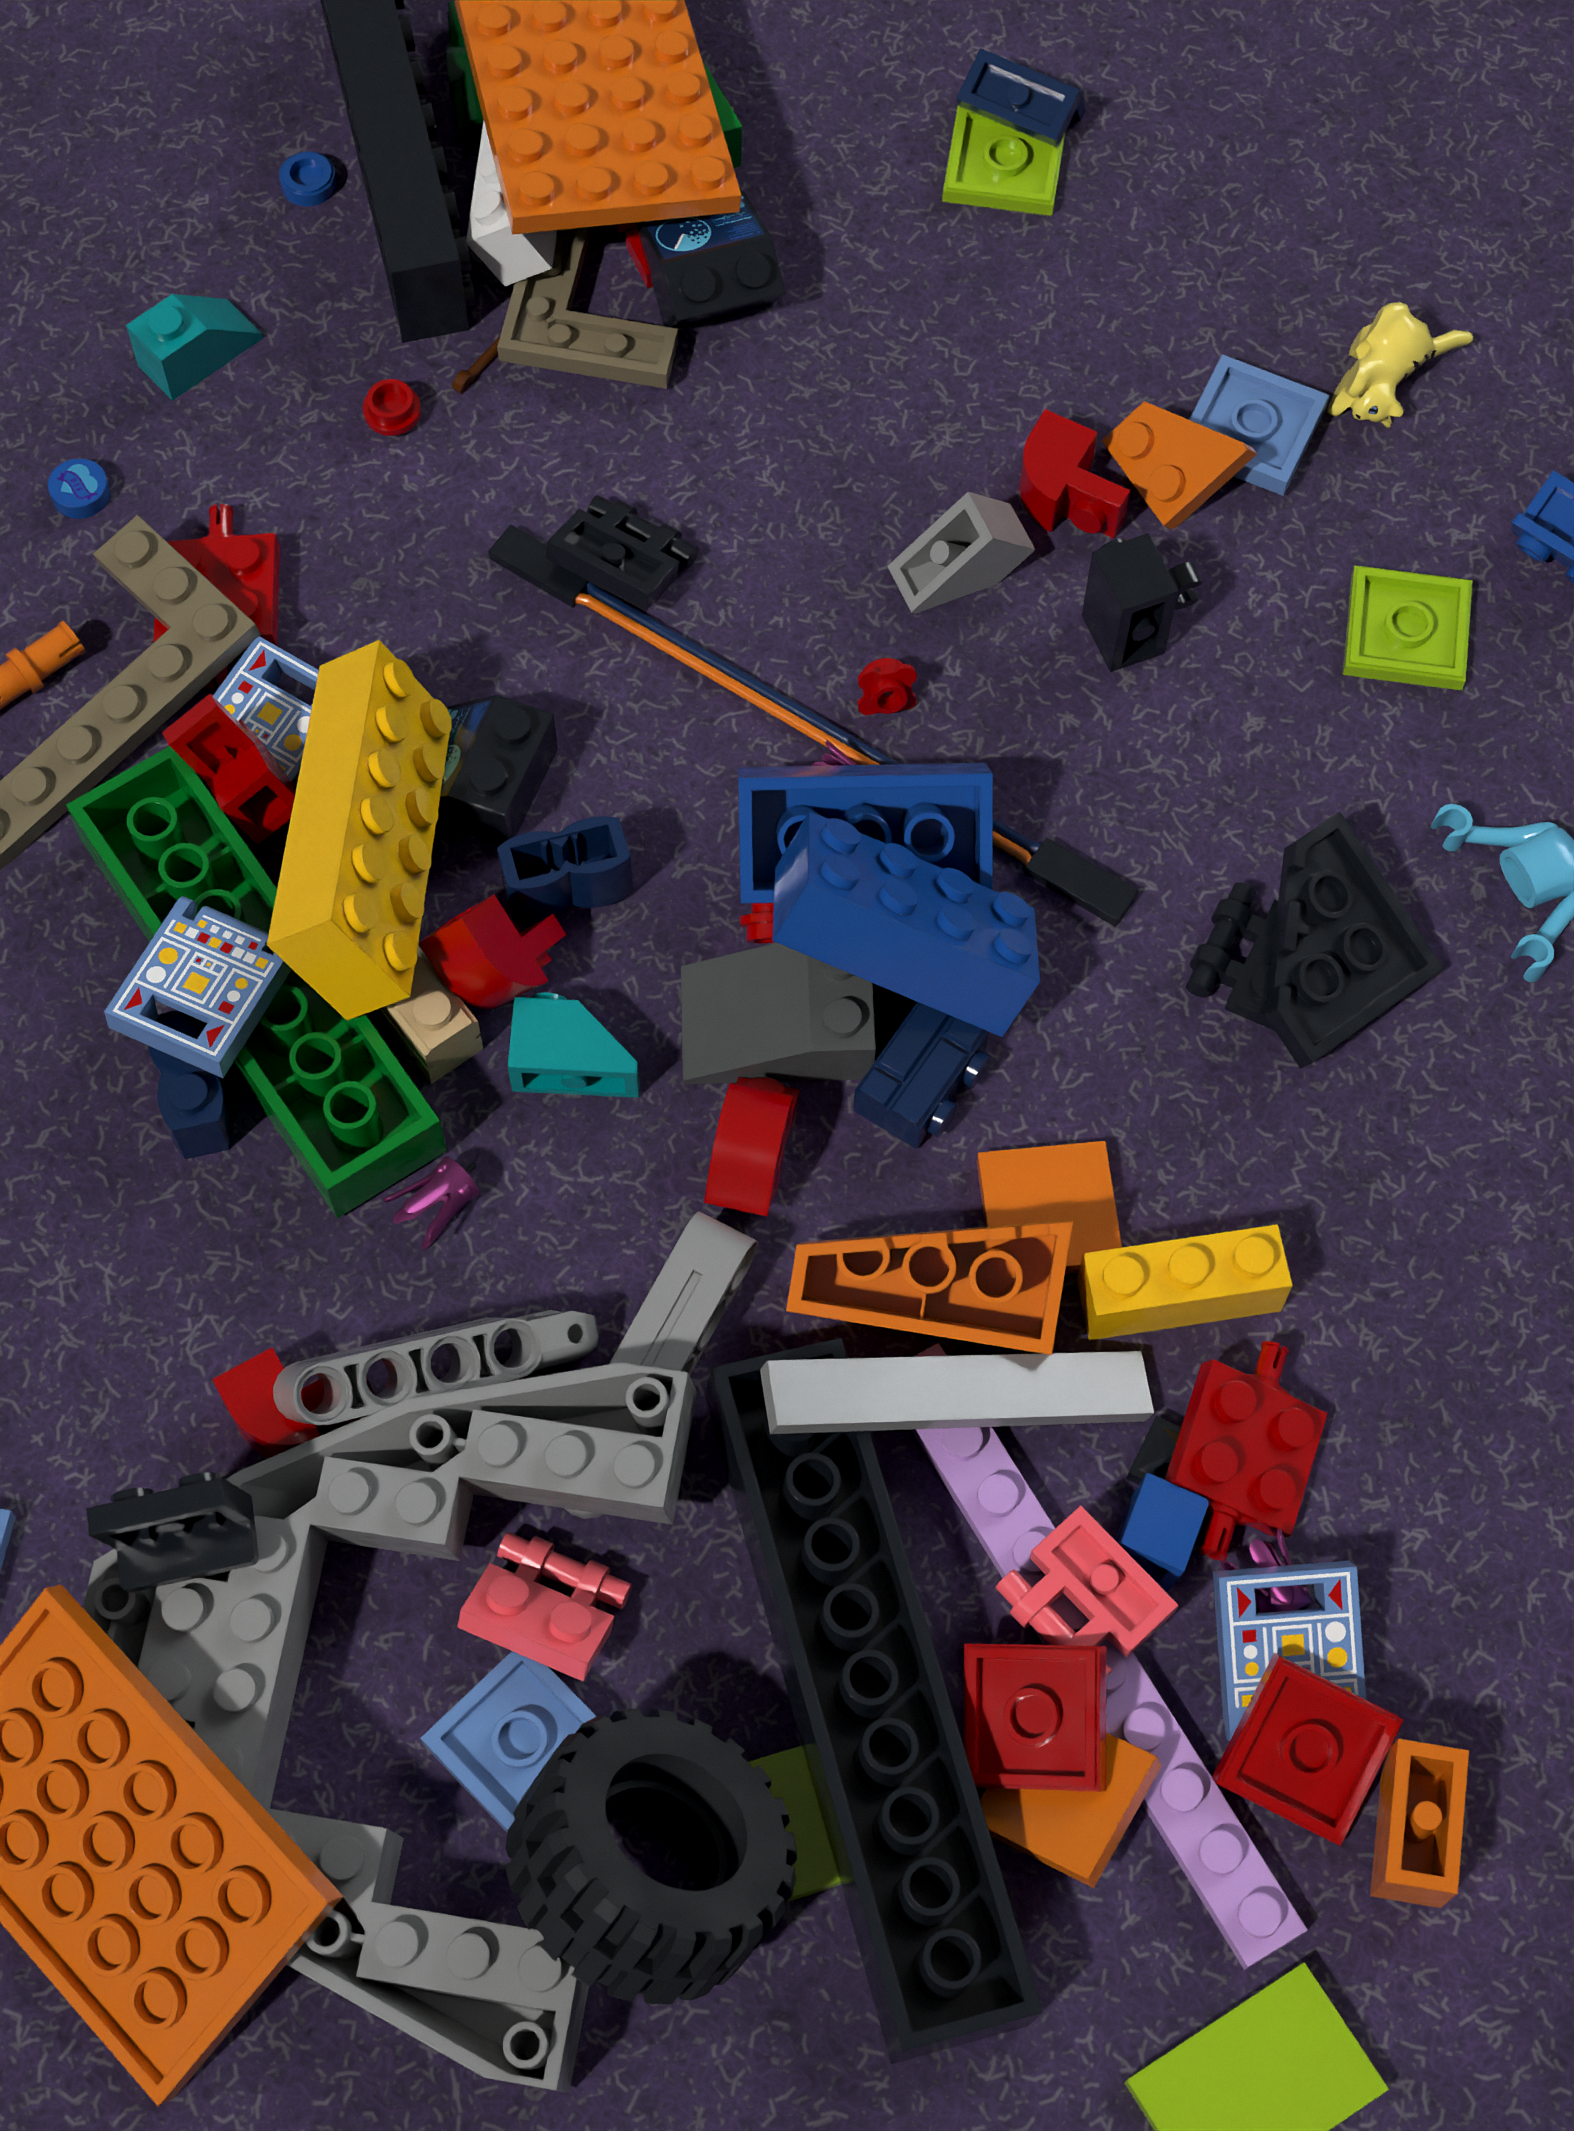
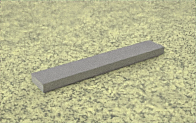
M1141 1351L1052 1353V1355L1005 1354L766 1361L760 1369L770 1434L1144 1422L1154 1414Z

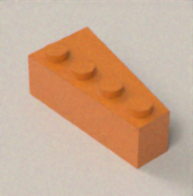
M1060 1220L801 1242L796 1245L786 1311L1052 1355L1073 1221Z

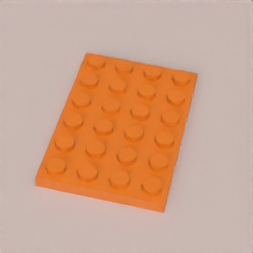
M454 0L512 234L736 213L740 211L741 192L685 0Z
M60 1584L47 1587L42 1591L0 1645V1923L155 2104L160 2106L176 2097L340 1901L343 1895L66 1588Z

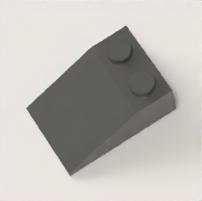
M779 943L681 966L683 1084L736 1083L738 1077L747 1079L768 1077L779 1082L862 1080L874 1064L876 1049L872 982Z

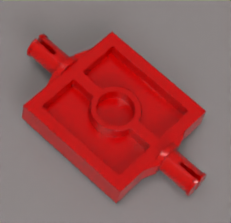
M214 504L209 508V535L207 537L166 542L256 624L261 634L260 637L277 646L280 544L276 534L233 535L234 509L229 505L220 504L219 511L217 504ZM156 618L154 619L153 643L168 630ZM227 666L205 687L215 689L216 682L220 687L227 677Z
M1262 1342L1254 1374H1244L1215 1359L1201 1364L1165 1477L1166 1481L1208 1500L1206 1513L1210 1517L1198 1551L1203 1556L1209 1554L1208 1558L1218 1561H1225L1227 1559V1552L1235 1526H1251L1274 1537H1277V1530L1281 1528L1284 1538L1292 1536L1328 1413L1292 1397L1284 1388L1280 1387L1279 1381L1286 1358L1289 1355V1349L1286 1346L1279 1347L1280 1343Z

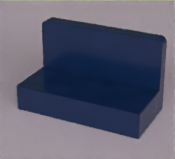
M981 48L956 97L960 107L1057 148L1071 119L1074 118L1081 121L1085 113L1079 89Z

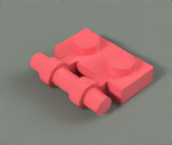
M1079 1506L1031 1550L1029 1558L1045 1574L1034 1587L1015 1569L1010 1571L995 1587L1013 1606L1009 1613L1025 1629L1031 1625L1049 1645L1099 1646L1107 1638L1126 1658L1166 1622L1179 1606L1082 1506ZM1062 1593L1090 1620L1077 1633L1050 1606ZM1106 1664L1107 1678L1109 1674L1112 1672V1669Z
M507 1532L500 1544L497 1557L518 1565V1569L515 1573H512L489 1563L460 1611L457 1628L584 1682L611 1633L615 1617L595 1608V1605L600 1600L622 1610L629 1598L632 1584L609 1575L610 1567L592 1559L586 1565L555 1552V1544L540 1537L534 1536L529 1541ZM544 1576L575 1591L569 1597L539 1584Z

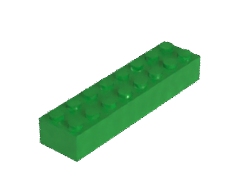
M170 746L66 804L81 842L149 942L181 896L196 902V916L202 907L208 906L269 933L277 893L276 886L220 809L196 772ZM292 969L232 1065L338 1219L447 1151L440 1120L368 1017L363 1014L346 1020Z

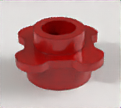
M881 658L869 663L857 678L858 685L862 688V697L857 702L859 712L863 715L891 714L901 710L912 709L917 702L916 695L912 692V683L917 680L915 668L893 658Z

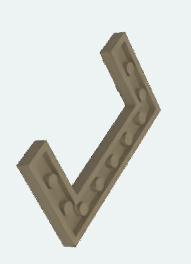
M593 227L557 230L552 269L515 282L497 346L499 361L667 389L678 346V329L571 311Z
M138 515L93 555L98 564L168 630L0 781V870L13 861L67 812L66 804L89 792L250 646L258 636H261L256 624Z

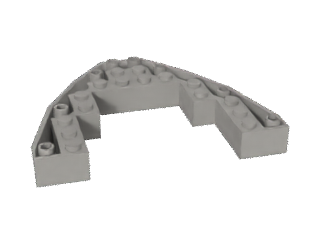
M620 1362L406 1399L375 1414L368 1415L242 1469L226 1479L252 1496L259 1560L255 1565L131 1593L120 1586L116 1549H112L93 1562L83 1604L85 1611L343 1895L340 1901L289 1960L287 1965L484 2078L570 2093L589 1986L571 1976L575 1968L562 1957L554 1961L541 1948L540 1943L544 1937L539 1930H528V1928L390 1905L404 1839L391 1830L270 1809L328 1541L460 1561L473 1495L673 1525L697 1391L688 1372Z

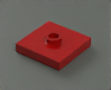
M964 1644L963 1746L976 1787L1106 1791V1646Z
M1274 1653L1212 1776V1780L1216 1784L1341 1846L1403 1719L1387 1709Z

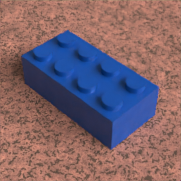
M986 763L737 767L741 903H774L775 867L809 811L827 819L838 818L844 820L864 835L885 844L896 843L902 845L924 861L943 869L947 867L957 869L966 874L973 882L993 890V773Z
M811 811L808 812L775 867L772 941L1000 1037L1004 1036L1040 983L1035 909L1028 906L1024 900L1009 892L998 893L973 882L966 874L957 869L948 867L943 869L916 857L902 845L896 843L885 844L858 832L854 826L838 818L827 819Z

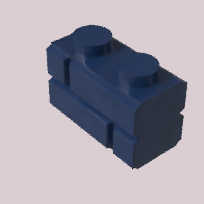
M917 1002L856 1087L853 1110L913 1148L918 1149L929 1133L937 1138L940 1137L950 1124L957 1110V1104L952 1102L963 1084L971 1089L974 1088L988 1068L991 1061V1055L986 1053L989 1032Z

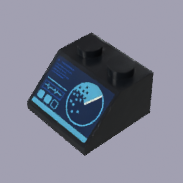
M741 191L740 211L736 213L635 222L665 327L679 329L775 303L786 294L771 235L745 191Z
M494 695L446 707L452 718V728L449 735L445 774L442 781L438 820L436 823L501 845L505 841L517 836L556 755L558 746L554 714L499 695Z

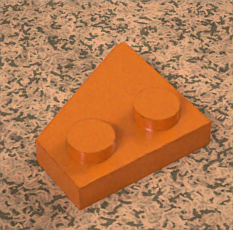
M1145 401L1102 440L1162 525L1171 530L1178 527L1257 455L1251 446Z

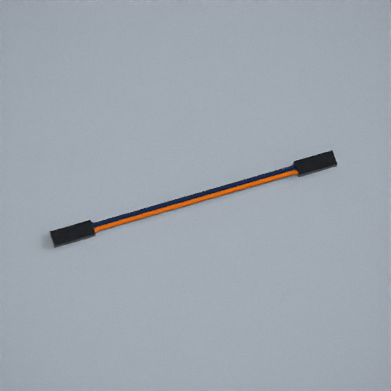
M510 524L489 549L490 560L572 608L575 607V603L589 607L827 747L826 740H828L857 765L900 764L602 590L597 585L546 559L547 545ZM993 818V845L1020 860L1025 866L1024 874L1114 927L1119 924L1137 898L1138 890L1046 837L1042 843L1033 842Z

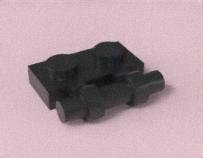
M596 495L590 502L587 512L578 509L547 541L545 558L632 605L647 611L677 579L679 564L686 568H690L693 565L699 548L681 539V531L665 523L659 527L637 515V509L626 502L618 500L613 503Z
M1238 882L1233 885L1228 898L1220 900L1211 917L1214 927L1206 944H1201L1196 948L1190 961V967L1193 971L1186 984V989L1195 996L1206 998L1209 996L1215 982L1233 988L1227 1000L1225 1010L1274 1030L1266 1018L1265 1012L1278 900L1274 899L1266 919L1254 915L1250 907L1256 897V891L1251 886ZM1237 936L1254 943L1244 964L1232 960L1228 955Z

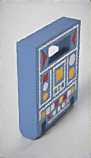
M258 636L250 644L213 696L237 721L241 719L253 731L285 771L296 789L312 704L311 706L276 685L282 679V671L315 690L319 670Z
M181 896L105 1009L104 1014L110 1029L224 1078L292 968L276 953L270 954L272 950L267 946L268 932L208 906L202 907L196 916V902ZM155 1001L207 1023L198 1039L156 1022L159 1015Z
M1350 1561L1213 1571L1222 1710L1225 1734L1228 1741L1231 1740L1274 1653L1366 1699L1356 1565ZM1314 1584L1315 1602L1322 1607L1319 1609L1256 1614L1254 1589Z

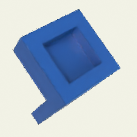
M1146 1473L1131 1496L1115 1541L1168 1593L1185 1571L1208 1507V1500L1166 1480Z

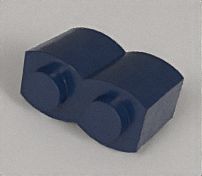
M609 816L585 818L570 824L559 833L550 831L528 832L505 841L497 848L502 882L513 921L524 923L539 922L551 914L557 917L568 911L572 906L583 908L603 907L616 903L633 892L631 856L619 818Z
M178 1010L158 1014L159 1017L156 1020L160 1024L195 1039H198L207 1023ZM148 1046L150 1056L160 1077L157 1089L159 1110L180 1155L184 1159H190L230 1150L234 1138V1120L222 1089L223 1078Z

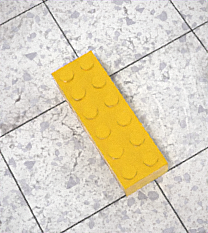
M380 640L322 664L319 667L267 940V946L346 1020L406 999L411 995L414 968L417 962L421 921L424 914L429 868L431 867L435 828L438 820L442 781L445 774L448 741L452 728V718L445 705L440 700L434 699L414 678L409 666L404 661L397 659Z

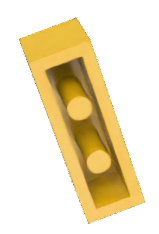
M1278 1224L1083 1253L1076 1278L1089 1340L1281 1312L1293 1286Z

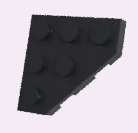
M1341 812L1328 818L1285 847L1283 854L1265 1016L1301 1069L1318 1060L1444 969Z

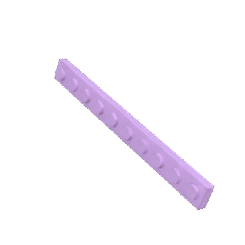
M937 1343L914 1357L947 1355L940 1344ZM992 1427L911 1429L1001 1577L1004 1578L1010 1571L1015 1569L1034 1587L1045 1574L1029 1558L1031 1550L1045 1539L1055 1527ZM1064 1593L1050 1605L1076 1633L1090 1621ZM1035 1630L1043 1645H1049ZM1106 1638L1099 1645L1106 1646V1664L1112 1669V1672L1106 1678V1732L1157 1756L1162 1767L1144 1797L1142 1805L1243 1969L1247 1970L1299 1938L1308 1930L1216 1783L1212 1780L1209 1772L1134 1653L1126 1658Z

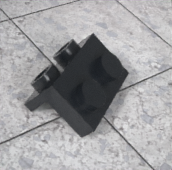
M205 1472L187 1475L178 1480L177 1488L155 1493L149 1488L121 1490L111 1495V1503L87 1508L89 1536L117 1550L120 1586L131 1593L252 1566L259 1560L252 1496L217 1473Z

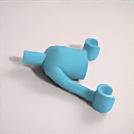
M1457 804L1443 806L1438 811L1431 828L1437 829L1441 826H1449L1455 830L1445 839L1443 843L1445 850L1449 852L1456 851L1461 848L1464 842L1511 847L1500 854V866L1511 889L1525 907L1533 908L1547 901L1566 897L1551 912L1537 934L1523 937L1511 955L1512 959L1524 955L1534 958L1537 962L1526 970L1523 978L1528 982L1538 981L1554 958L1552 944L1574 918V839L1563 828H1559L1551 822H1539L1510 828L1472 826L1473 819L1466 808Z

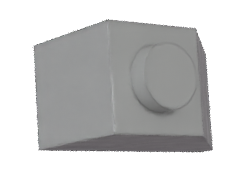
M967 492L887 567L911 613L916 614L998 584L1033 553L1035 548L1011 504Z

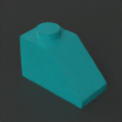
M171 294L126 325L137 365L172 401L263 339L262 333L228 299Z
M537 993L531 996V998L514 997L508 1058V1072L512 1091L639 1098L638 1062L578 1000H567L564 996L555 993Z

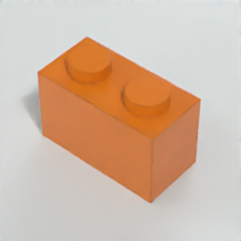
M1397 1739L1389 1748L1381 1768L1370 1896L1441 1908L1458 1894L1469 1750Z

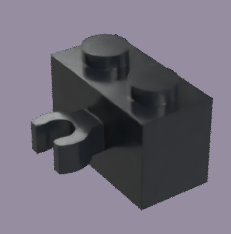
M1149 533L1129 540L1125 538L1114 539L1104 544L1099 550L1092 552L1081 616L1110 672L1165 654L1174 610L1189 607L1198 601L1193 588L1200 586L1202 580L1193 563H1182L1167 570Z

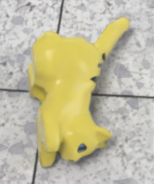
M1395 302L1383 306L1378 311L1373 323L1363 327L1354 339L1349 356L1358 360L1351 369L1347 370L1336 388L1327 413L1336 417L1342 414L1348 407H1351L1355 419L1381 422L1387 428H1390L1392 424L1390 416L1401 417L1404 412L1402 406L1395 398L1396 386L1428 359L1437 357L1451 349L1470 344L1473 341L1472 333L1453 330L1431 338L1427 324L1414 318L1409 311L1408 305L1402 302Z

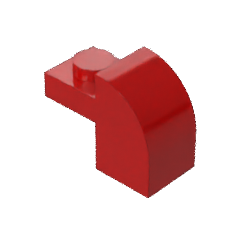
M1047 409L1043 411L1024 446L1019 482L1020 499L1024 509L1033 521L1049 532L1053 531L1060 517L1064 516L1069 518L1077 528L1084 532L1093 534L1100 532L1114 539L1125 520L1130 490L1088 472L1093 463L1098 432Z
M211 693L162 732L168 745L208 784L220 809L257 845L291 819L296 793L291 780L253 731L241 719L237 721Z
M494 894L454 916L419 941L418 944L441 980L457 997H460L461 1000L471 1006L491 1010L499 1008L513 1001L514 997H520L549 981L541 969L552 960L547 950L566 936V933L554 914L518 932Z
M738 1077L735 1084H729L713 1144L704 1203L768 1216L778 1189L785 1144L798 1107L799 1089L785 1087L779 1081L768 1077H754L751 1079Z
M273 1347L212 1379L244 1440L255 1451L267 1458L321 1436L319 1432L329 1426L332 1430H336L362 1418L359 1417L330 1425L306 1424L286 1418L278 1410L273 1399V1386L277 1376L284 1369ZM366 1376L368 1388L373 1393L371 1384ZM321 1379L301 1389L303 1405L309 1411L316 1409L324 1397V1386Z

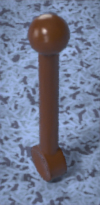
M500 336L467 371L461 370L456 375L452 383L453 390L462 395L466 388L475 381V378L498 355L497 346Z

